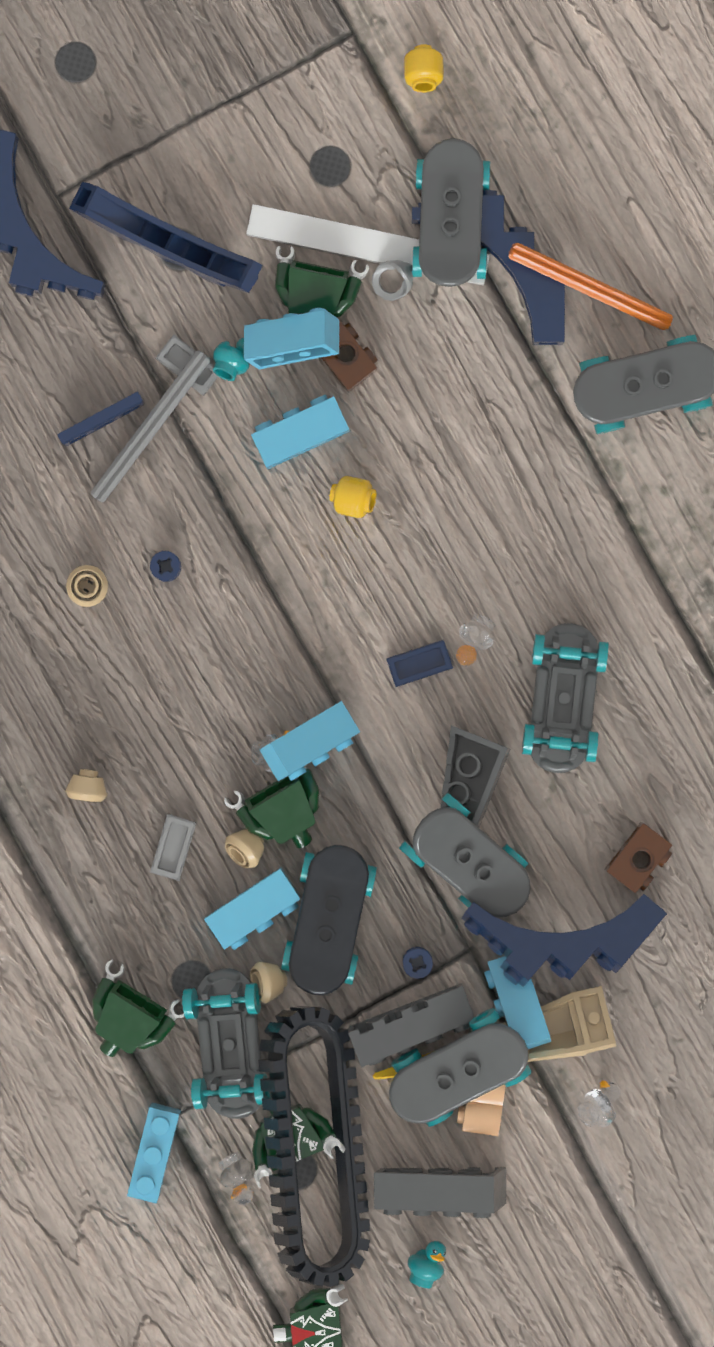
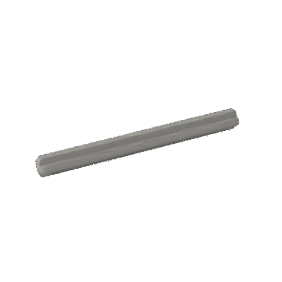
M201 351L195 352L92 489L91 495L100 502L106 501L209 364L210 358Z

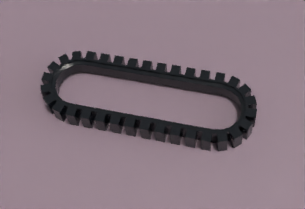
M295 1006L290 1007V1010H283L275 1017L278 1022H269L264 1032L272 1039H261L259 1051L268 1053V1059L258 1060L259 1072H269L270 1078L260 1079L261 1091L271 1092V1097L262 1098L263 1110L273 1111V1116L264 1117V1129L275 1130V1135L265 1137L266 1148L275 1149L277 1153L267 1156L268 1168L278 1169V1174L269 1175L270 1187L280 1188V1193L270 1194L271 1206L281 1207L282 1212L272 1213L273 1225L283 1227V1231L274 1233V1241L276 1245L286 1246L285 1249L277 1254L281 1264L288 1265L286 1271L292 1277L299 1278V1281L307 1284L332 1287L339 1285V1280L346 1282L354 1276L351 1268L360 1269L365 1260L358 1254V1250L368 1251L370 1240L361 1238V1232L371 1231L370 1219L360 1218L359 1213L369 1212L368 1200L358 1199V1194L367 1193L366 1181L356 1180V1175L365 1174V1163L355 1161L354 1156L364 1154L363 1143L353 1142V1137L362 1136L361 1124L351 1123V1118L360 1117L359 1105L349 1104V1099L359 1097L358 1086L348 1085L347 1081L357 1078L356 1067L346 1066V1061L355 1060L354 1048L344 1047L343 1045L351 1039L348 1029L340 1028L344 1022L338 1015L330 1014V1010L322 1007ZM308 1025L318 1031L325 1044L333 1131L336 1139L345 1146L344 1153L338 1146H335L342 1241L337 1254L323 1265L312 1263L306 1254L303 1244L287 1067V1049L290 1040L299 1029Z

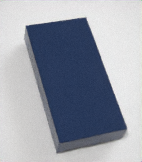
M444 640L386 658L395 687L453 669Z

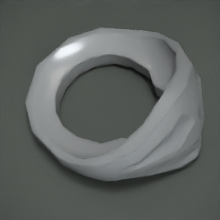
M399 260L381 263L372 275V286L375 293L384 300L389 301L404 297L412 288V265ZM396 268L404 278V281L399 291L390 293L382 288L380 277L384 271Z

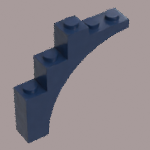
M0 129V252L12 254L13 250H17L9 284L16 288L15 293L32 297L34 292L42 294L44 282L48 283V289L65 293L66 288L78 291L77 296L85 299L94 300L95 296L103 297L106 287L104 282L83 275L61 262L42 245L32 231L22 210L16 186L15 161L19 138L16 133Z
M82 181L69 208L120 239L139 245L163 260L182 266L206 281L223 287L226 285L250 293L258 280V274L263 266L255 260L238 255L180 230L125 202L99 186Z
M483 190L481 247L487 248V252L500 262L513 278L521 293L530 319L532 345H563L565 342V284L508 257L510 248L515 243H520L534 250V232H527V227H510L509 232H504V195H497L495 190ZM418 203V207H412V224L420 225L421 203Z
M643 894L627 910L608 922L585 930L565 933L537 932L514 926L492 916L474 902L465 911L462 919L465 921V927L475 935L480 934L488 941L487 944L493 952L507 957L500 966L504 970V976L513 984L517 985L519 983L524 987L546 960L551 964L550 968L556 975L561 978L566 977L569 980L592 954L597 957L596 961L602 968L617 973L667 913Z

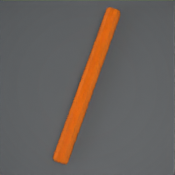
M515 243L510 248L508 257L513 261L656 328L668 330L671 326L673 316L665 311L520 243Z

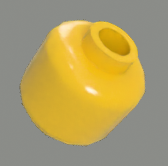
M421 44L415 46L413 50L405 55L404 79L406 84L412 87L414 91L422 93L431 92L442 83L444 78L443 57L439 51L432 49L430 45Z
M343 476L338 484H333L329 499L333 502L334 509L338 514L355 518H363L367 513H371L377 497L376 490L372 488L369 480L352 476Z

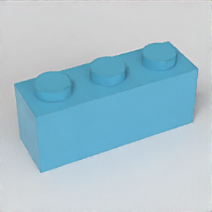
M313 308L308 313L299 315L289 313L283 315V318L274 320L259 319L254 324L244 325V360L258 370L339 354V319L324 308Z
M327 395L320 396L310 401L312 407L300 411L299 407L282 414L284 419L275 424L269 420L254 427L256 432L251 434L267 470L350 432L334 396L329 399Z
M340 701L261 748L260 752L278 781L287 776L292 781L307 772L304 766L312 762L314 766H317L330 758L328 751L336 748L340 752L352 745L353 741L351 738L360 733V730L343 702Z
M280 867L206 916L204 920L224 950L229 946L235 950L248 941L246 935L256 929L258 933H261L274 923L271 918L279 913H282L285 917L299 907L297 901L301 899V896L282 867Z
M506 956L488 961L490 970L484 973L489 989L496 988L499 999L494 1000V1004L500 1018L505 1016L507 1025L521 1035L528 1049L550 1043L551 1037L532 979L524 987L519 983L515 985L504 976V970L500 968L507 959Z
M151 1103L127 1194L128 1197L157 1204L181 1109Z

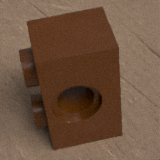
M339 319V350L343 347H350L354 350L355 357L350 362H342L337 355L321 357V359L349 393L377 371L374 363L378 359L367 346L364 349L361 348L356 341L359 335L348 322L343 325Z
M640 822L604 870L635 894L639 889L644 891L654 878L651 873L656 866L663 867L671 857L672 852L669 849L672 847V844L645 823ZM638 851H645L649 857L647 865L641 868L635 867L633 864L634 854Z

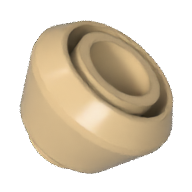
M83 565L70 573L66 589L74 603L84 607H91L99 604L105 598L108 591V581L105 574L97 567Z
M80 769L79 774H73L65 790L68 797L75 800L102 802L107 797L104 780L102 777H97L98 771Z
M243 829L226 837L225 849L230 858L239 866L255 868L264 851V840L250 833L247 829Z
M257 962L250 971V982L258 984L260 989L259 995H261L260 1001L268 1003L283 993L284 987L287 986V975L276 964Z

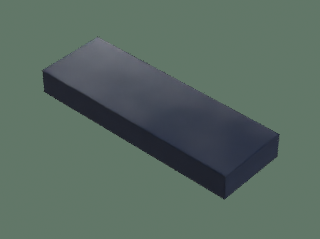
M137 391L57 435L64 446H69L144 406L145 402Z

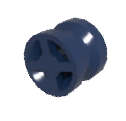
M161 551L152 557L150 570L156 579L170 582L179 576L181 562L174 553Z
M419 946L412 947L403 956V969L410 977L416 979L424 978L431 972L433 966L432 956L425 948Z

